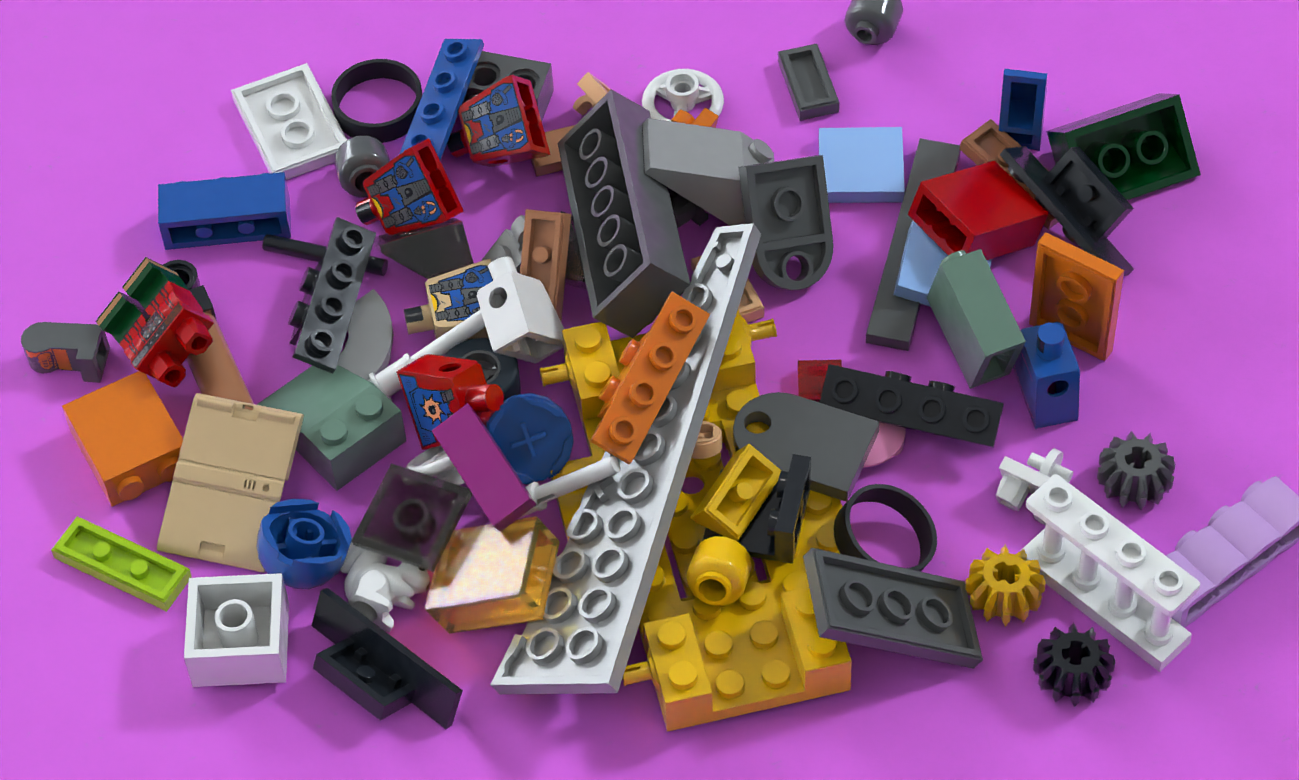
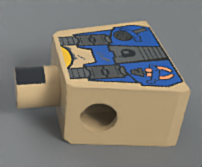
M491 259L428 279L425 282L428 304L403 309L408 335L434 330L435 338L437 339L479 311L480 306L477 292L480 288L492 282L487 268L489 263H491ZM486 327L468 339H489Z

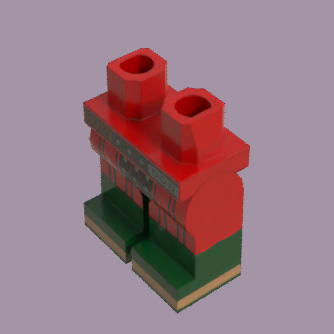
M145 257L122 286L128 295L118 292L95 322L103 331L115 338L136 370L174 388L186 376V369L182 363L189 354L192 353L196 356L202 354L213 342L208 330L214 322L209 315L203 313L202 307L176 271Z

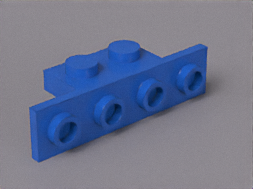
M444 39L400 154L429 138L441 161L458 116L459 107L463 103L483 50L484 43L482 39Z

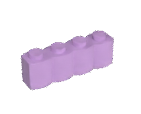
M1277 476L1263 483L1261 481L1253 483L1244 492L1240 502L1231 507L1225 505L1218 509L1210 518L1207 527L1198 532L1195 530L1187 532L1178 541L1175 551L1166 555L1200 582L1199 591L1171 617L1181 626L1186 627L1194 622L1212 604L1227 597L1245 579L1261 571L1278 554L1299 542V496Z

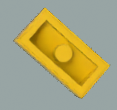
M747 444L733 454L692 514L691 519L703 527L738 541L778 482L782 470L751 444Z

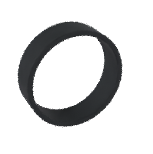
M371 59L359 62L346 69L335 81L331 97L334 115L345 134L352 138L356 136H370L384 143L401 138L408 133L423 94L420 80L411 68L390 59ZM386 78L400 81L409 86L416 94V99L408 111L396 119L383 123L373 124L356 121L344 114L339 108L343 97L350 89L372 79Z
M872 484L856 491L839 510L835 518L834 539L839 553L878 562L869 556L859 545L850 524V512L853 505L861 502H877L899 512L914 529L920 544V560L917 566L906 569L921 572L932 560L937 547L935 525L924 506L908 492L891 485Z

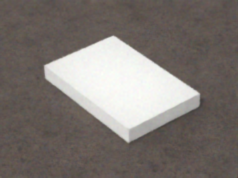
M307 63L231 90L233 101L269 173L285 172L286 180L335 163V155L340 145L347 138Z

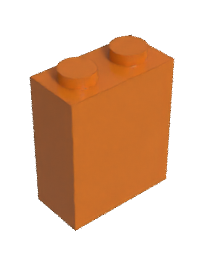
M137 371L62 405L70 432L111 506H115L123 501L133 500L151 488L164 482L173 481L183 437L146 374Z

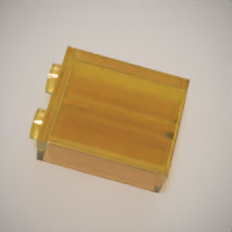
M537 516L517 519L501 532L496 530L492 524L444 532L439 553L436 556V565L430 589L426 597L425 610L449 634L543 620L560 541Z

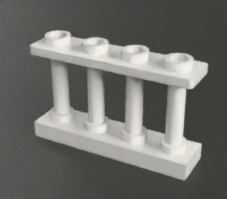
M1057 474L1051 476L1027 498L1026 508L1045 522V528L1022 548L1025 549L1027 554L1026 561L1038 560L1041 567L1040 574L1044 575L1045 582L1050 588L1157 671L1161 672L1190 644L1192 633L1171 617L1199 591L1200 582Z

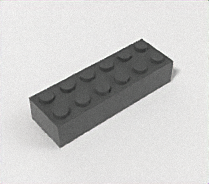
M611 89L557 144L592 316L594 319L634 338L643 328L656 319L668 295L673 291L681 296L690 285V280L668 187L645 174L643 123L647 118H651L650 111Z

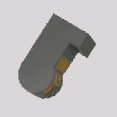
M38 322L26 328L21 336L22 347L28 363L34 371L39 373H50L57 369L80 371L84 382H101L110 346L105 331L98 324Z

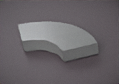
M374 289L356 301L348 327L349 338L344 350L340 353L337 365L365 380L370 379L369 374L371 372L376 375L387 368L391 359L390 353L394 336L389 310L381 296Z

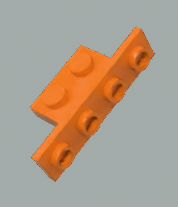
M673 291L668 295L651 329L638 342L631 339L623 351L619 362L625 366L619 377L616 378L612 375L599 396V399L605 402L598 414V417L602 420L590 440L591 443L628 465L632 463L710 316L709 313Z

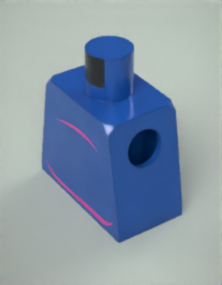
M1050 322L1021 329L1026 342L1013 369L1035 429L1077 421L1079 417L1080 369L1064 325L1060 322ZM1053 382L1056 384L1055 394L1047 392L1048 387Z

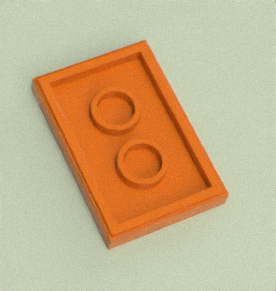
M1045 232L1037 243L1029 324L1038 326L1050 322H1060L1064 325L1072 346L1100 360L1106 361L1112 353L1124 270Z

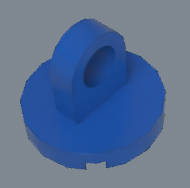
M532 393L511 396L503 402L498 411H493L487 418L485 427L523 484L538 483V481L550 479L558 474L570 459L574 443L571 422L562 407L548 397Z

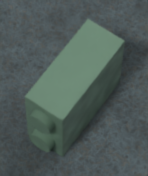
M978 249L967 254L964 250L954 252L941 261L927 295V300L971 389L1009 375L1026 341L982 250Z

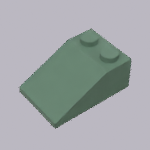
M337 365L333 374L311 366L257 404L304 414L296 451L336 491L406 442L401 410L373 383Z

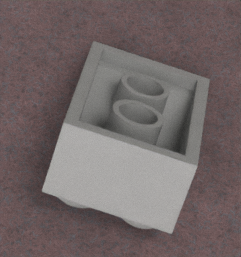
M647 118L643 123L645 174L728 225L745 224L738 167L774 162V152L765 142L760 139L753 140L740 131Z

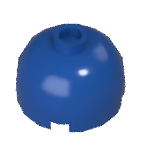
M289 499L277 502L271 506L269 514L265 517L263 516L257 534L258 558L267 574L282 573L284 584L295 589L319 587L337 575L344 564L352 541L350 528L340 514L332 510L330 516L323 511L317 510L318 502L306 499Z

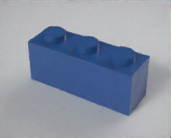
M285 172L158 184V224L165 250L263 241L266 234L291 238L290 197Z

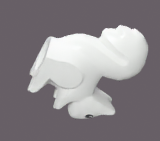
M364 535L352 537L344 564L340 569L342 573H347L344 590L348 598V604L381 629L390 632L394 627V620L389 614L393 609V605L400 608L413 609L415 603L409 597L429 590V574L420 560L419 549L413 550L398 567L386 565L388 558L387 549L378 538Z

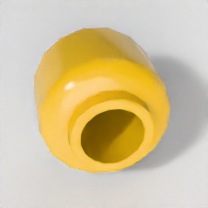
M713 536L704 539L695 548L686 573L689 589L694 596L710 605L725 606L734 603L743 595L752 569L750 554L739 542L727 537Z

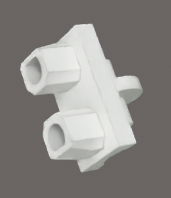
M1053 448L1046 458L1032 452L1028 458L1027 465L1040 470L1039 472L1005 456L999 466L1002 479L996 493L997 501L1012 510L1019 511L1028 493L1033 494L1051 476L1057 474L1069 483L1073 476V471L1061 466L1063 452ZM1033 514L1035 520L1045 525L1043 520Z

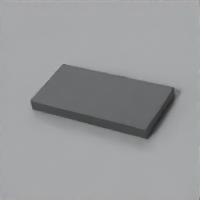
M811 548L803 556L819 637L973 669L983 661L970 602L965 589V581Z

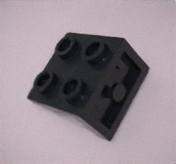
M793 454L789 472H780L778 482L737 541L746 548L750 557L793 564L811 489V457ZM706 528L703 540L713 536H725Z

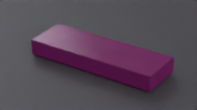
M468 403L432 430L496 530L499 532L503 531L537 505L475 410Z

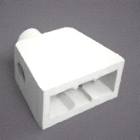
M501 257L489 263L487 268L492 282L478 290L477 299L493 352L537 363L562 349V330L564 327L542 282L538 279L519 274L511 257Z

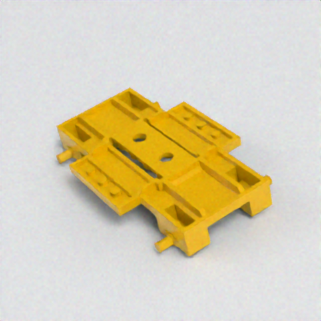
M739 309L737 310L703 421L713 423L721 429L722 443L725 444L726 450L728 449L730 459L736 452L733 440L735 418L746 403L760 396L756 385V366L751 350V342L777 337L773 318L747 324L746 320L740 315ZM602 322L562 330L565 363L539 368L543 387L564 381L570 382L591 456L568 461L558 474L551 477V481L602 459L605 450L590 442L602 420L598 417V414L605 402L600 400L599 396L610 377L613 375L618 378L625 365L621 364L619 359L631 339L638 342L645 334L636 335L634 338L626 337L611 341L607 326ZM753 422L746 429L749 432L759 434L767 431L769 426L762 422ZM721 452L709 458H691L685 478H699L703 481L704 487L695 494L684 493L681 490L668 531V537L686 598L680 599L664 544L638 627L647 661L627 665L622 678L624 686L652 680L667 732L851 690L852 661L846 642L819 637L803 556L811 548L839 553L834 539V522L839 510L843 507L840 499L810 490L793 564L762 559L767 580L758 581L755 563L751 558L752 569L743 595L734 603L725 606L710 605L694 596L687 585L686 573L695 548L703 541L706 527L693 521L691 516L718 478L720 471L724 469L721 460ZM588 485L556 498L567 541L569 537L566 530L575 512L581 505V499Z

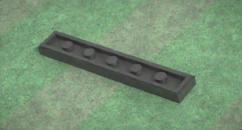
M921 138L919 140L868 325L866 343L909 351L921 304L920 302L893 295L908 229L912 223V219L907 214L920 182L956 172L961 152L959 149L960 145Z

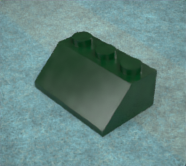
M1158 93L1046 131L1055 164L1058 163L1070 148L1080 147L1126 200L1201 175L1180 94Z

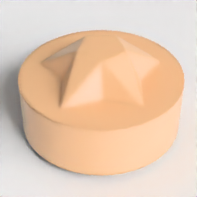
M707 421L702 422L691 457L694 459L709 458L721 451L722 431L715 424Z

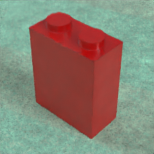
M990 161L920 182L907 215L947 255L960 250H964L967 254L981 249L986 260H990L1034 246L1049 213L996 161Z

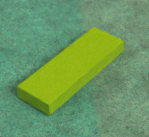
M78 516L51 549L55 559L166 612L185 588L189 578H192L189 568Z

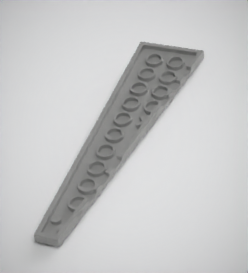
M754 223L715 228L692 274L690 285L682 295L684 299L703 309L710 316L632 463L628 465L618 459L621 468L619 473L588 485L581 499V505L575 512L566 530L569 540L563 552L559 556H553L549 573L551 577L547 583L540 617L530 618L523 634L514 635L490 684L499 694L618 693L761 237V233ZM605 451L601 460L612 456V454Z

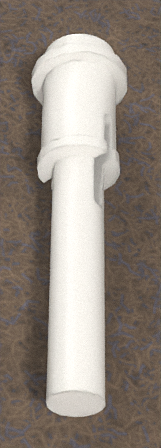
M481 309L414 355L410 356L406 353L402 358L375 375L371 372L369 374L370 379L367 381L373 383L392 401L390 396L402 389L396 371L427 354L443 356L454 346L466 341L485 328Z
M612 455L540 486L537 482L530 483L526 486V489L537 505L521 517L546 509L547 502L619 473L621 468L618 459ZM513 522V523H512L511 525H509L507 528L513 526V525L515 524V522Z

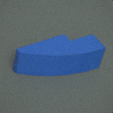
M1004 69L999 131L1006 132L1021 146H1026L1029 150L1040 151L1047 93V73Z

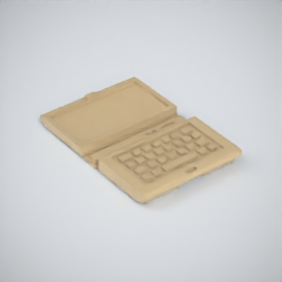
M196 393L159 533L157 551L265 573V569L258 558L257 534L263 516L265 517L269 514L271 506L280 502L285 480L288 481L304 414ZM245 406L253 408V410H248L244 408Z

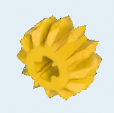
M1005 544L1001 548L1000 554H996L986 548L982 554V560L973 559L969 569V576L966 578L965 589L967 594L971 596L970 604L972 610L984 609L983 616L986 622L994 616L1001 617L1005 627L1010 622L1011 616H1015L1022 622H1025L1029 615V610L1037 611L1040 607L1046 582L1044 575L1040 574L1041 567L1038 560L1026 561L1027 554L1025 549L1016 554H1011Z

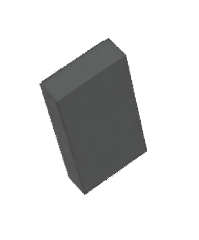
M812 44L779 51L778 63L799 120L838 113L840 103L818 45Z

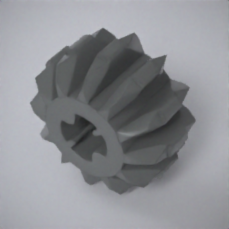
M1131 431L1127 435L1126 441L1114 436L1109 448H1103V452L1099 456L1100 467H1098L1097 479L1099 484L1105 486L1106 498L1119 496L1122 508L1129 501L1136 502L1140 510L1146 505L1147 500L1158 505L1160 500L1163 499V494L1169 493V490L1172 489L1174 482L1175 461L1173 456L1167 455L1166 442L1152 444L1151 433L1144 439H1137Z

